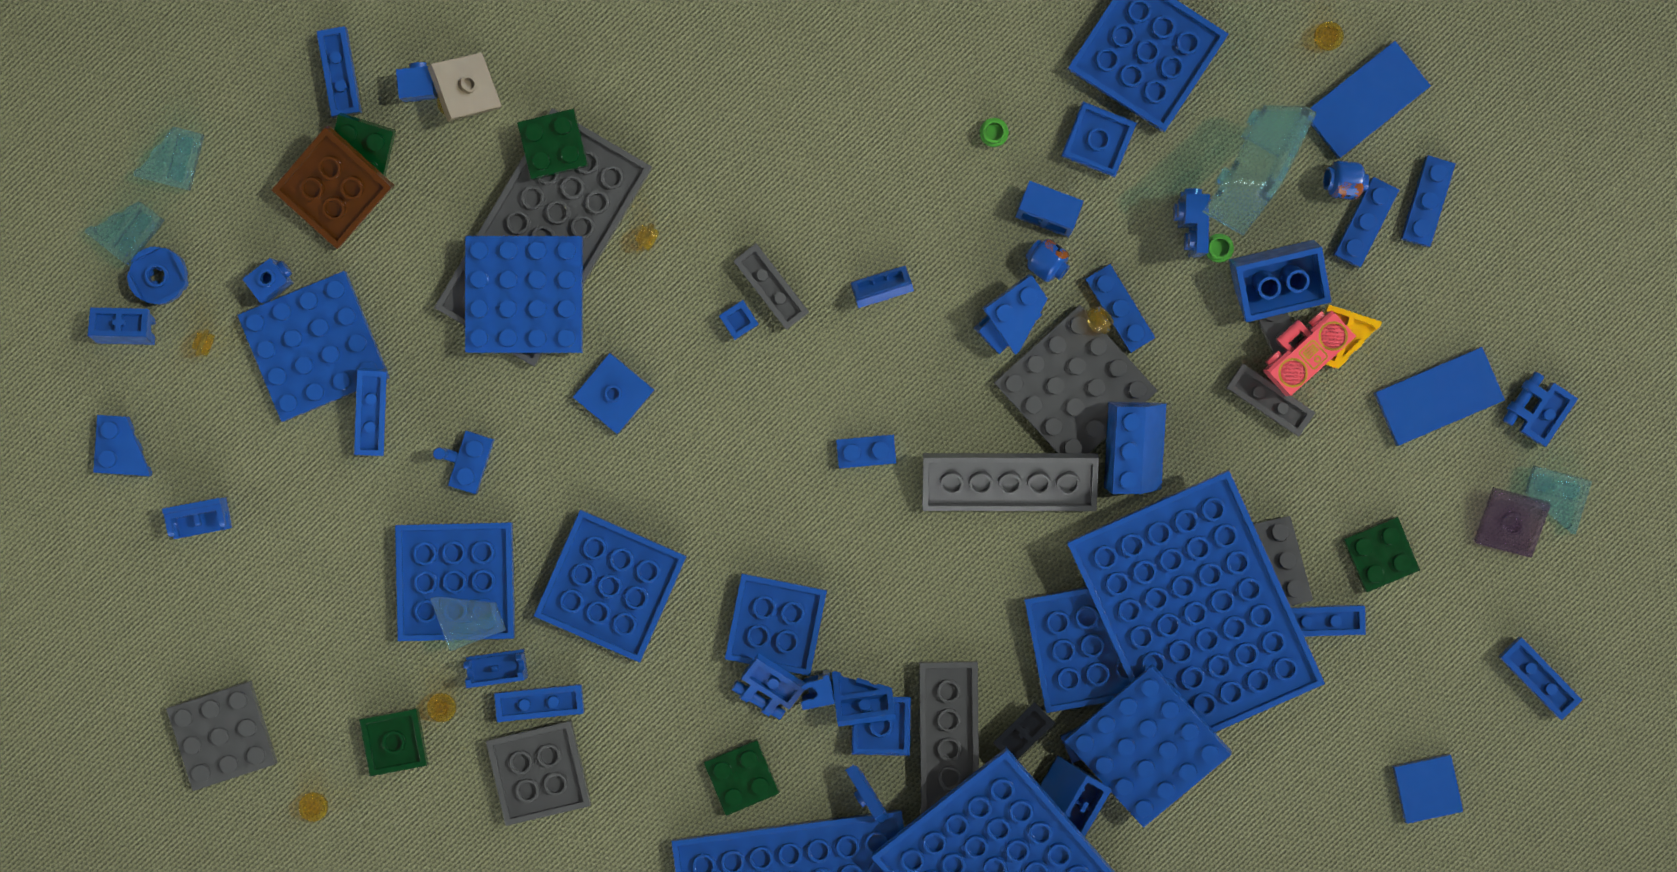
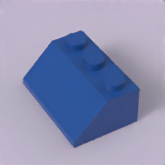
M1315 240L1229 259L1234 290L1245 322L1331 303L1322 246Z
M1108 403L1104 488L1112 494H1144L1162 489L1166 403Z

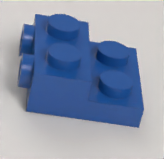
M1188 188L1184 189V192H1180L1178 203H1174L1173 221H1178V228H1189V232L1184 234V250H1188V257L1200 258L1208 254L1210 194H1202V189Z

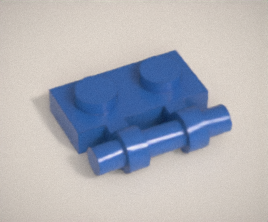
M1534 372L1531 378L1525 380L1521 388L1523 390L1515 402L1511 401L1506 408L1508 412L1503 421L1513 426L1517 418H1521L1525 422L1519 431L1542 447H1546L1578 398L1554 382L1550 383L1545 391L1539 387L1545 377L1538 372ZM1535 396L1539 401L1532 412L1525 409V406L1531 397Z
M758 653L742 673L741 679L748 684L744 685L736 680L731 687L732 691L740 695L739 699L746 703L750 701L761 708V712L766 716L772 715L780 720L785 710L778 705L781 704L790 709L805 691L801 689L805 682ZM757 690L761 691L762 693H764L765 695H767L769 698L767 699V698L763 697L762 695H760L759 693H757Z

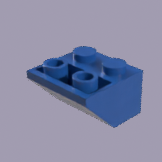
M1058 755L1040 784L1042 789L1084 837L1112 791L1100 779Z

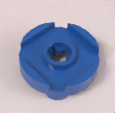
M148 247L133 257L131 261L133 263L127 274V281L131 291L137 298L150 304L164 305L175 301L187 289L189 282L186 264L174 251L161 247ZM155 268L159 271H164L165 276L162 277L163 281L161 283L151 280Z

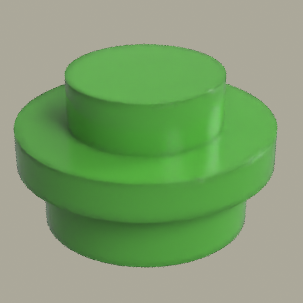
M998 118L986 120L980 128V138L989 147L1003 145L1009 135L1006 123Z
M1224 234L1212 235L1209 237L1208 254L1206 256L1216 263L1227 261L1234 251L1232 240Z

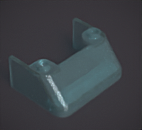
M1263 105L1260 110L1254 108L1246 121L1249 125L1241 135L1245 142L1229 169L1224 167L1218 175L1215 183L1219 187L1202 212L1243 236L1281 186L1317 112L1307 106Z

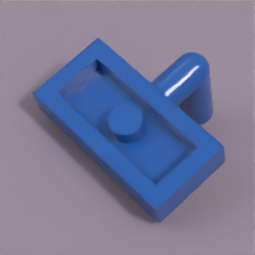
M465 431L459 452L447 448L435 449L433 455L436 459L455 463L448 486L477 494L495 439Z

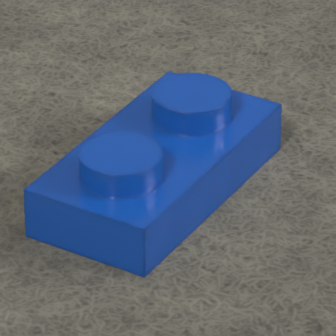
M894 434L836 440L839 468L896 463Z

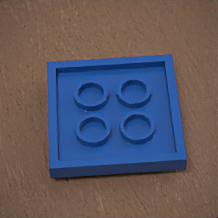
M742 573L725 659L750 664L759 653L787 672L810 676L827 590Z

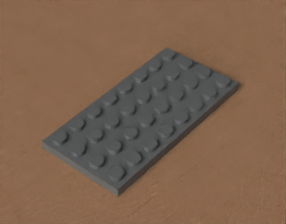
M552 108L549 114L557 113L558 111ZM579 124L589 166L532 180L524 154L477 236H582L584 286L653 168ZM465 256L434 307L464 326ZM512 353L536 367L543 353Z

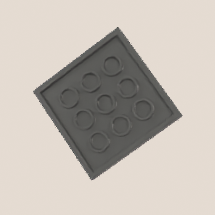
M1081 305L1073 310L994 382L999 390L1057 453H1090L1107 437L1109 402H1146L1158 391Z

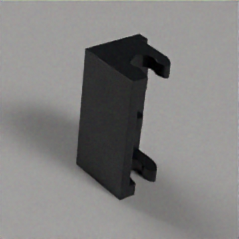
M1034 702L993 743L1000 751L1007 747L1015 758L1020 761L1057 724Z

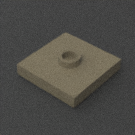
M482 52L433 63L428 66L447 122L498 110L502 107Z

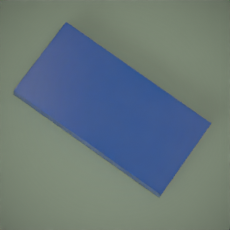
M1394 41L1304 112L1303 115L1335 156L1340 159L1431 85L1397 42Z
M1479 347L1374 392L1396 446L1505 401L1483 347Z

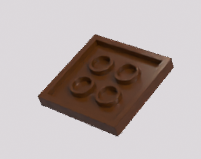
M328 125L273 187L272 191L336 249H339L395 185Z

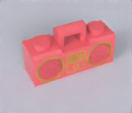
M1322 311L1317 313L1308 322L1311 325L1309 329L1300 320H1297L1276 339L1285 351L1280 353L1277 350L1265 361L1268 366L1263 372L1285 396H1292L1356 337L1333 311H1328L1325 314ZM1301 333L1304 338L1292 347L1289 343Z

